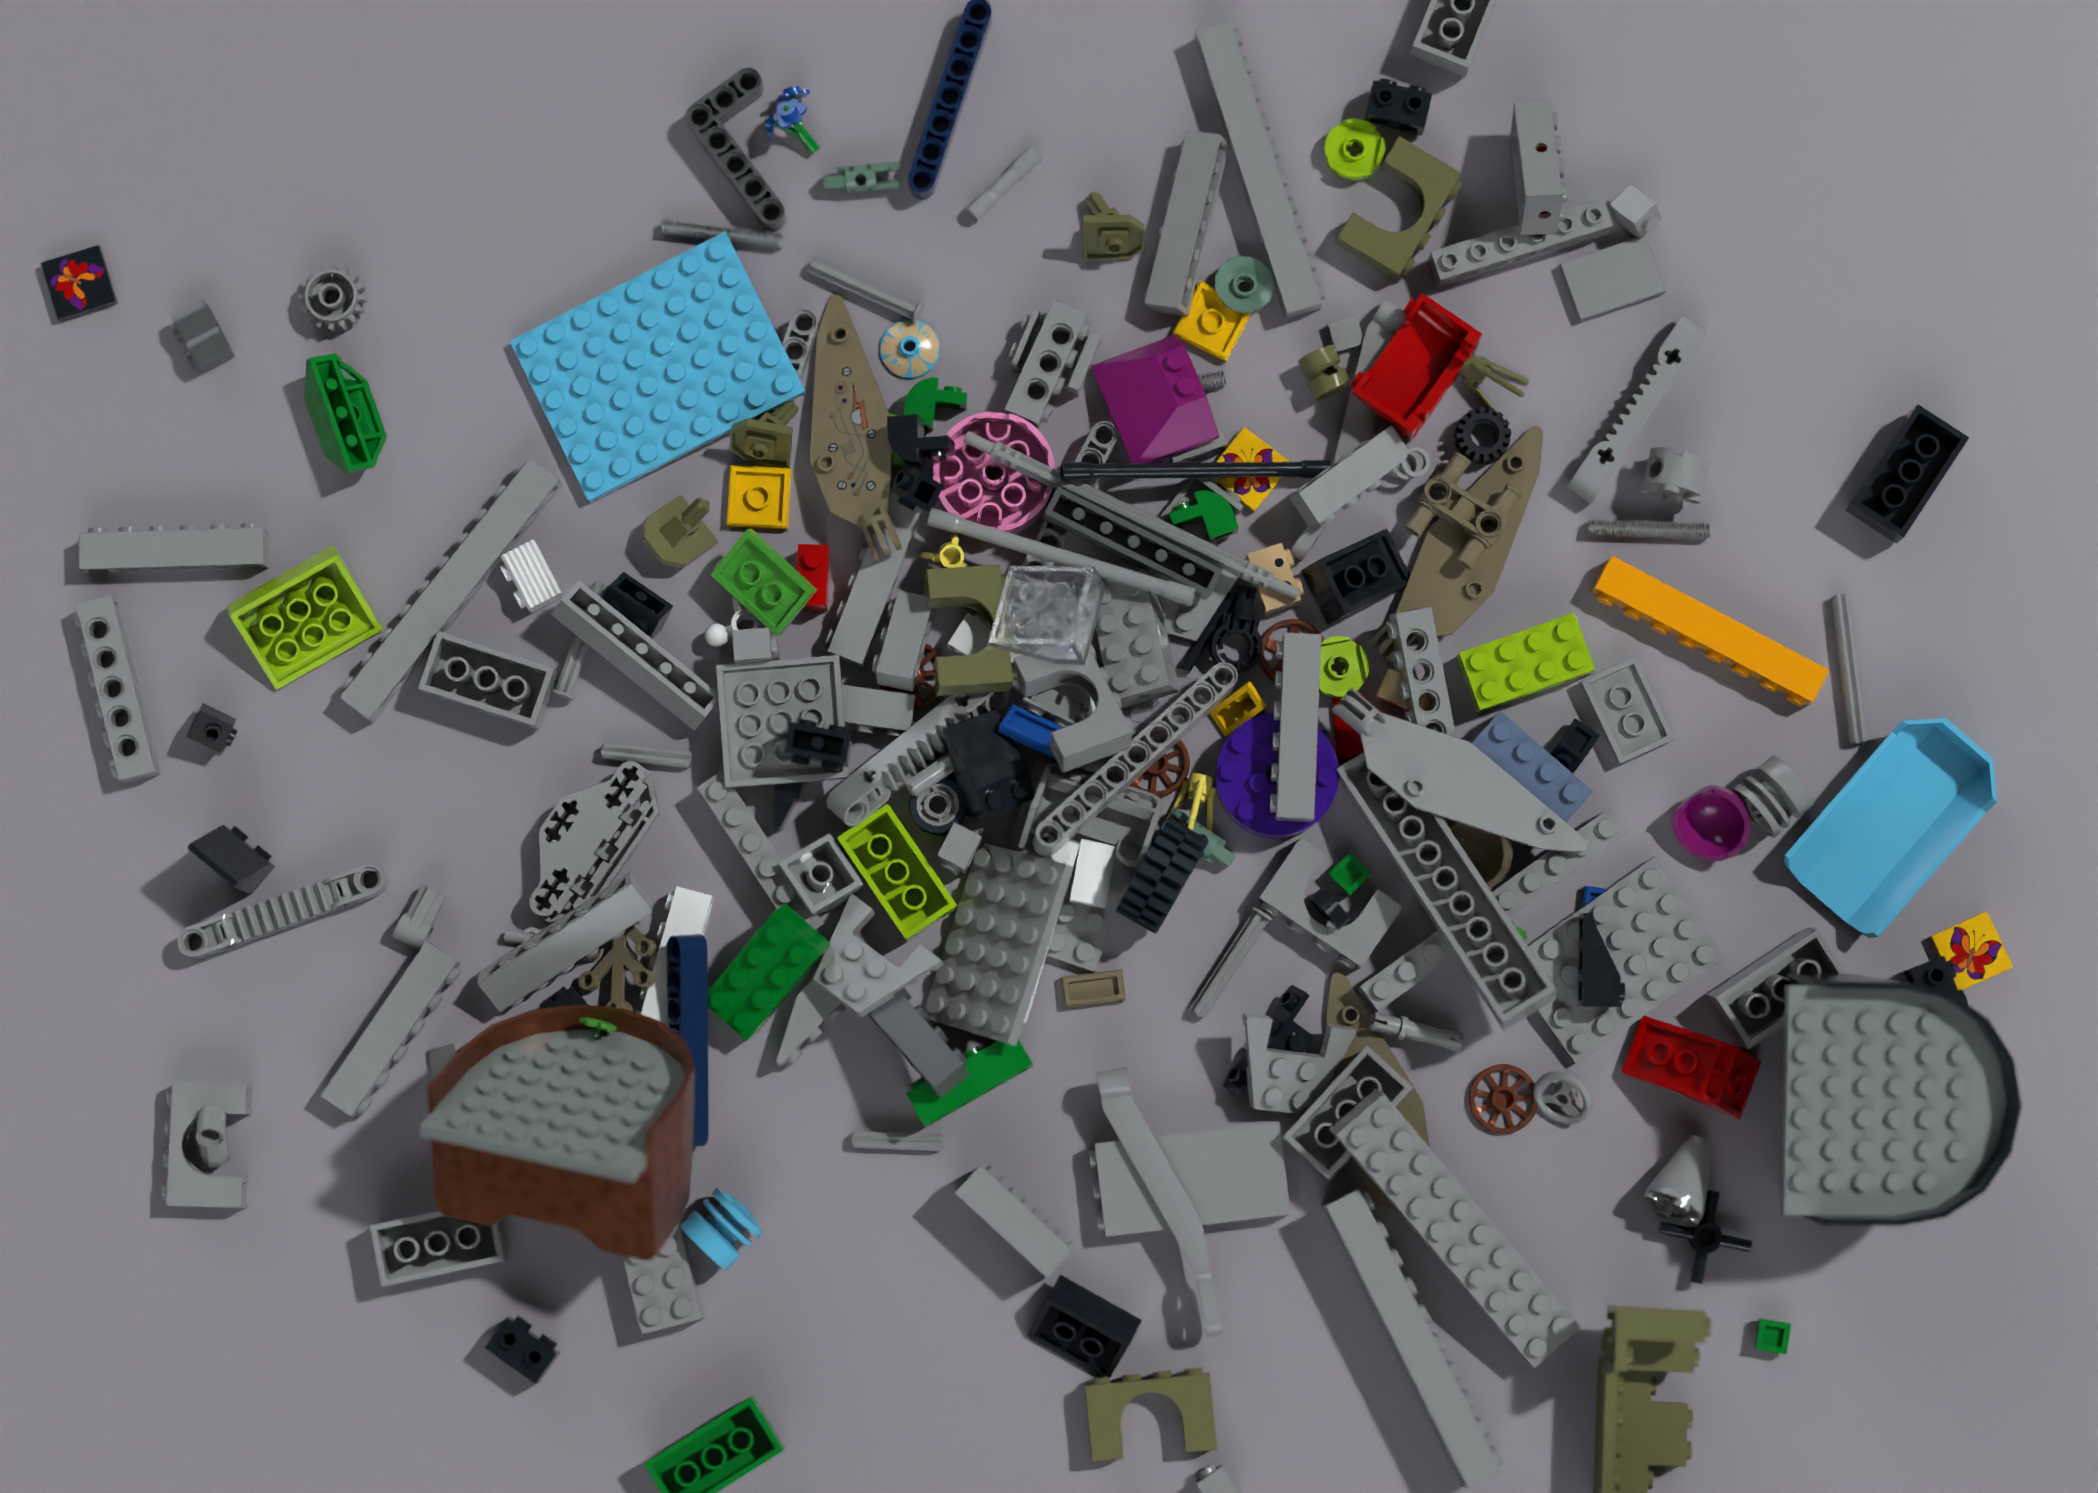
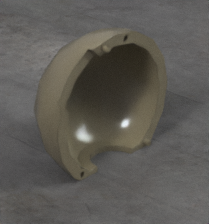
M1453 820L1449 821L1447 826L1489 889L1500 883L1510 870L1513 858L1511 840Z

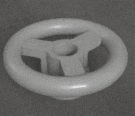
M1549 1072L1542 1075L1534 1085L1533 1097L1535 1103L1544 1115L1556 1122L1563 1124L1579 1123L1586 1119L1592 1110L1593 1100L1589 1089L1581 1080L1571 1074ZM1558 1081L1552 1093H1542L1547 1083ZM1579 1094L1583 1098L1582 1109L1575 1104ZM1547 1103H1556L1559 1106L1565 1107L1571 1115L1558 1113L1550 1108Z

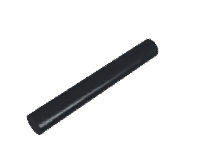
M1230 591L1228 592L1179 668L1190 674L1209 645L1212 633L1222 624L1224 613H1230L1234 607L1237 595Z

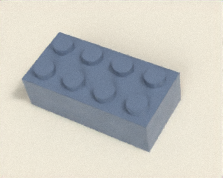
M1501 711L1498 712L1472 742L1473 745L1566 823L1593 793L1587 785ZM1543 822L1546 829H1551L1548 823Z

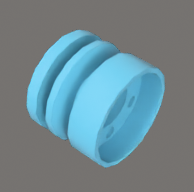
M716 1187L711 1193L720 1204L716 1207L708 1199H705L703 1204L710 1215L705 1218L698 1212L693 1211L680 1227L713 1261L727 1271L740 1257L738 1250L733 1245L734 1242L738 1240L750 1247L753 1243L744 1232L748 1229L754 1236L759 1238L763 1231L758 1226L753 1214L734 1196Z

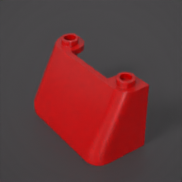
M1423 293L1417 300L1411 298L1402 312L1406 315L1403 324L1371 369H1368L1365 374L1359 371L1350 384L1354 388L1352 390L1354 397L1389 426L1392 425L1398 434L1410 442L1459 376L1466 361L1475 353L1482 338L1481 332Z

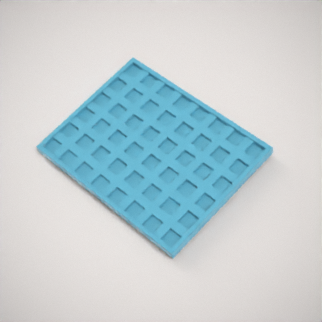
M726 231L510 340L519 362L590 503L731 432L732 424L747 418L755 420L763 416L765 412H770L807 393Z

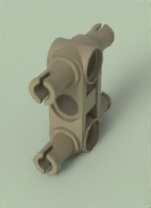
M1455 452L1443 472L1435 474L1426 483L1423 493L1418 498L1417 504L1419 506L1404 528L1414 536L1421 537L1422 532L1434 516L1440 517L1469 536V541L1455 560L1466 569L1472 570L1473 565L1485 549L1491 548L1500 539L1502 531L1509 523L1508 514L1522 497V494L1516 488L1506 484L1493 506L1485 504L1456 484L1471 462L1462 454ZM1439 489L1446 496L1441 500H1435L1429 494L1431 491ZM1485 522H1492L1496 525L1497 529L1494 532L1487 533L1480 526Z

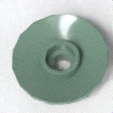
M1238 256L1229 259L1220 267L1215 277V290L1219 300L1227 308L1239 313H1252L1261 310L1270 302L1274 294L1275 280L1271 270L1262 261L1254 257ZM1245 285L1249 291L1241 292L1238 287Z

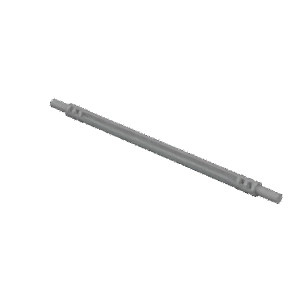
M970 431L967 432L964 438V443L989 454L990 459L1055 490L1059 486L1265 590L1270 588L1293 600H1296L1299 595L1300 589L1273 577L1274 573L1081 481H1062L1060 471L998 441L995 444Z

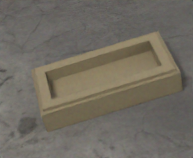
M1122 969L1061 977L1065 1008L1126 1000Z

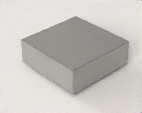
M1357 315L1327 324L1332 344L1337 353L1362 347L1364 338Z

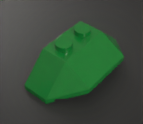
M336 353L308 358L306 360L305 402L324 456L346 474L375 467L387 435L368 381L351 366L341 361L342 358Z

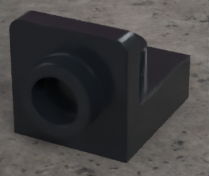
M1574 719L1550 754L1570 772L1574 773L1600 735L1577 719Z

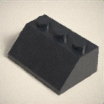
M1060 1274L1026 1336L1098 1377H1109L1110 1379L1142 1320Z

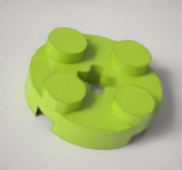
M1357 118L1347 119L1329 132L1324 145V156L1328 168L1347 180H1361L1371 177L1380 167L1385 154V142L1376 130V127L1366 120ZM1353 142L1359 143L1358 148L1363 150V153L1357 154L1356 157L1351 156L1350 152L1346 151V146L1351 147Z
M1332 636L1322 640L1319 693L1334 698H1341L1346 695L1350 688L1358 691L1365 679H1367L1370 669L1369 659L1365 650L1346 636ZM1335 658H1338L1339 663H1345V669L1341 670V675H1337L1336 671L1331 669Z

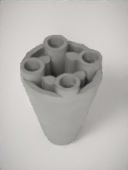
M1690 1136L1689 1140L1682 1144L1647 1187L1643 1199L1655 1207L1653 1210L1654 1214L1667 1220L1672 1216L1689 1226H1698L1705 1212L1713 1158L1711 1151L1713 1145L1708 1140L1699 1136Z

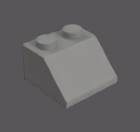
M830 833L778 863V866L811 916L834 909L847 901L852 894L856 896L863 885V882Z

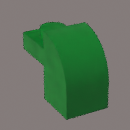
M938 377L926 378L916 383L908 392L903 415L918 414L924 421V430L934 431L936 407L967 410V393L962 392V388L955 386H945L944 390H938Z
M1212 491L1194 492L1193 499L1195 505L1191 506L1190 502L1182 503L1173 507L1174 512L1169 513L1168 519L1170 524L1178 528L1201 520L1209 543L1237 534L1239 530L1234 512L1228 501Z

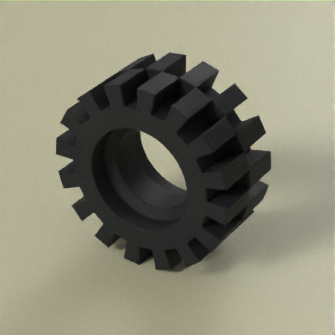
M1478 407L1477 410L1473 408L1466 415L1464 414L1457 425L1454 438H1456V448L1458 447L1460 450L1459 453L1465 455L1470 462L1475 461L1478 465H1482L1485 462L1490 464L1494 460L1497 461L1510 444L1511 429L1508 428V420H1504L1502 418L1503 414L1500 411L1498 413L1494 412V408L1491 407L1489 409ZM1478 425L1490 427L1494 432L1493 443L1486 447L1476 445L1471 438L1472 429Z

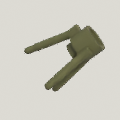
M1473 353L1462 367L1460 374L1466 377L1463 383L1473 390L1488 409L1489 407L1494 408V412L1498 413L1496 407L1476 385V382L1482 384L1487 377L1519 397H1524L1525 393L1494 374L1491 370L1524 384H1529V379L1492 363L1483 356L1480 358Z

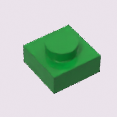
M1351 852L1328 873V876L1348 896L1371 875Z
M1758 1318L1754 1349L1787 1355L1791 1324Z

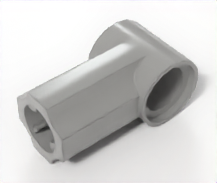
M422 885L408 913H404L394 930L393 938L420 951L424 943L428 942L433 931L432 925L447 897Z
M213 1105L205 1106L199 1110L196 1140L200 1145L202 1162L208 1164L210 1168L221 1167L230 1158L225 1126L226 1112L221 1107Z

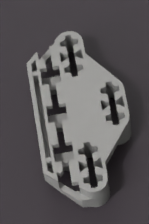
M627 761L619 766L610 780L566 795L558 801L539 830L540 883L529 899L530 908L536 915L548 923H554L567 914H561V912L574 895L572 891L585 898L584 900L580 897L577 898L573 904L575 909L614 882L660 814L653 775L650 771L637 762ZM637 769L636 774L639 779L636 782L634 780L629 781L626 786L629 791H632L628 796L623 791L619 796L621 805L619 807L613 806L610 809L611 804L608 798L610 796L616 798L621 791L618 787H615L617 782L619 781L624 787L628 781V778L625 776L626 772H634ZM648 785L651 802L649 804V801L646 800L638 809L643 813L641 814L630 806L634 807ZM577 803L576 809L579 811L576 816L570 814L566 819V822L571 825L569 830L562 825L558 831L561 839L559 841L553 839L549 843L551 837L548 835V832L550 830L557 831L561 825L555 820L557 816L564 821L568 815L567 810H565L568 804L573 806ZM624 821L629 825L626 826L614 844L618 848L617 850L606 843V840L610 842ZM601 857L605 861L600 864L590 879V882L594 884L593 886L581 877L585 878L597 859ZM567 870L568 883L561 882L556 888L557 891L562 893L561 896L558 898L553 893L549 898V903L552 904L549 910L543 908L540 911L539 899L541 897L547 899L551 894V891L545 889V887L549 883L551 887L555 888L559 881L555 877L558 872L564 874Z

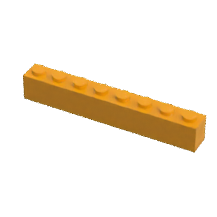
M1614 556L1608 559L1591 591L1597 595L1596 600L1610 607L1615 604L1624 609L1623 614L1636 621H1639L1641 618L1651 623L1650 628L1662 635H1666L1668 632L1678 638L1677 642L1689 649L1696 647L1705 652L1704 656L1707 659L1721 664L1723 661L1733 666L1731 670L1737 675L1748 678L1750 675L1760 681L1759 685L1770 692L1778 690L1786 694V700L1794 705L1802 707L1803 704L1808 706L1813 703L1830 671Z

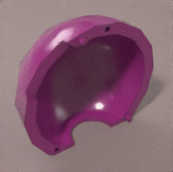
M1709 785L1692 794L1675 809L1672 814V829L1679 844L1691 855L1705 861H1722L1734 857L1746 846L1751 833L1750 813L1744 801L1732 790L1717 785Z

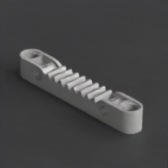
M1684 314L1680 317L1656 353L1653 360L1654 365L1649 370V374L1645 376L1642 384L1635 391L1636 394H1633L1628 401L1629 404L1627 403L1622 410L1623 414L1618 416L1615 421L1616 424L1612 425L1602 442L1597 443L1592 448L1566 488L1592 504L1707 334V329ZM1670 354L1675 357L1671 365L1666 363ZM1604 453H1606L1609 455L1607 461L1604 464H1602L1599 462L1601 456Z
M1010 691L950 695L835 787L827 798V807L846 825L856 826L889 800L891 790H898L896 784L898 781L906 783V775L911 774L915 776L917 774L915 769L917 766L925 768L926 759L934 761L936 759L934 755L936 751L945 752L943 745L947 743L943 728L971 718L972 715L974 717L992 709H997L998 712L1001 711L1010 700Z
M373 864L358 866L328 877L323 881H318L315 884L306 885L290 893L281 894L279 897L270 898L256 905L247 906L242 910H236L233 913L224 914L187 927L179 934L177 940L178 948L184 955L196 959L220 953L377 897L386 891L389 884L388 875L383 869ZM375 872L378 875V883L375 887L368 889L364 885V879L367 874ZM199 934L202 937V946L200 949L192 951L189 946L192 936Z

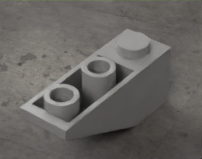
M813 979L796 997L776 1059L780 1066H783L785 1063L791 1066L803 1054L800 1048L807 1041L812 1044L824 1032L821 1026L829 1018L834 1022L846 1009L840 1001L818 986Z

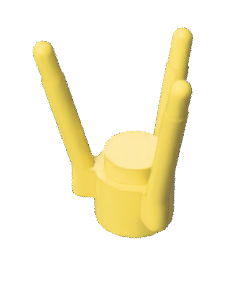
M951 533V542L944 543L940 547L938 554L919 553L920 557L932 560L935 563L941 562L947 568L968 567V564L963 562L964 553L958 545V533Z
M1190 773L1189 780L1183 781L1181 791L1171 811L1174 807L1180 808L1188 793L1187 798L1193 801L1188 828L1193 830L1200 802L1204 803L1207 798V829L1213 833V809L1216 791L1212 787L1214 779L1198 773ZM1170 811V813H1169L1167 819H1168L1169 817L1172 818V819H1174L1173 815L1171 814V811Z

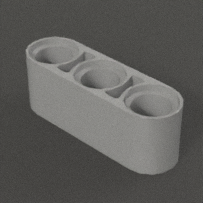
M805 308L793 313L782 343L787 354L793 347H800L804 351L799 359H790L801 382L819 330L815 313ZM802 319H809L813 322V326L807 331L799 330L797 324Z

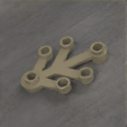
M635 924L625 929L624 934L619 939L613 941V948L591 972L586 971L579 977V985L582 989L595 991L599 987L600 981L612 968L611 1001L608 1002L606 1007L615 1008L618 1005L619 1008L633 1011L631 1004L624 1000L625 966L634 975V982L637 986L650 988L655 982L654 973L645 969L626 948V937L628 936L635 943V951L638 955L650 958L656 952L655 942L647 939ZM609 941L601 945L599 950L593 956L584 959L590 961L597 960L601 955V949ZM648 943L649 948L644 953L643 946L644 944ZM647 973V981L642 983V976ZM592 977L591 985L587 986V979Z

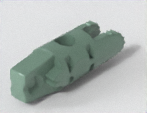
M899 161L837 167L838 173L823 175L824 189L840 188V194L902 188L901 181L896 179L877 182L876 172H891L900 169ZM863 174L867 180L863 183L858 182L856 176Z
M1174 807L1171 811L1173 817L1188 826L1189 816ZM1195 821L1193 831L1210 840L1201 858L1210 864L1216 859L1226 867H1230L1236 856L1224 848L1226 841Z

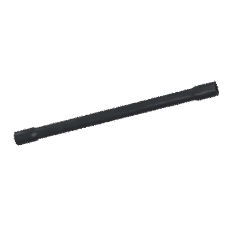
M1330 460L1206 463L1061 462L1060 478L1062 481L1135 478H1314L1329 467L1331 462Z

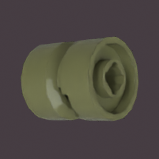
M1334 345L1319 348L1298 360L1304 376L1311 378L1309 387L1315 400L1330 397L1346 389L1351 384L1345 368H1339L1338 366L1340 358Z

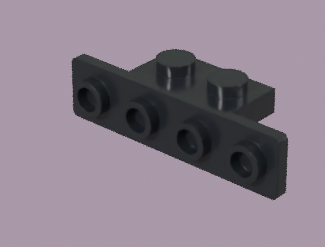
M1291 985L1281 995L1278 1005L1269 1016L1273 1019L1267 1048L1302 1053L1314 1036L1293 1020L1309 998L1307 992ZM1246 1049L1237 1065L1229 1071L1227 1079L1223 1084V1087L1238 1096H1242L1248 1087L1246 1069L1248 1068V1056Z

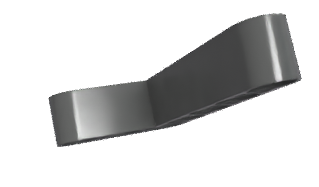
M750 67L743 68L692 104L686 112V120L692 134L759 223L766 230L777 231L786 222V213L782 202L723 125L758 100L764 91L760 73ZM752 79L757 82V85L754 89L745 90L741 87L742 83L745 80ZM722 97H730L733 100L732 104L726 108L719 107L717 102ZM699 114L709 117L708 121L703 125L693 123V119ZM716 138L726 140L725 146L720 149L712 148L710 146L711 142ZM735 161L744 164L743 169L738 173L728 170L729 165ZM752 185H758L762 188L761 193L757 196H749L746 194V191ZM769 209H777L780 212L779 217L775 220H767L764 214Z

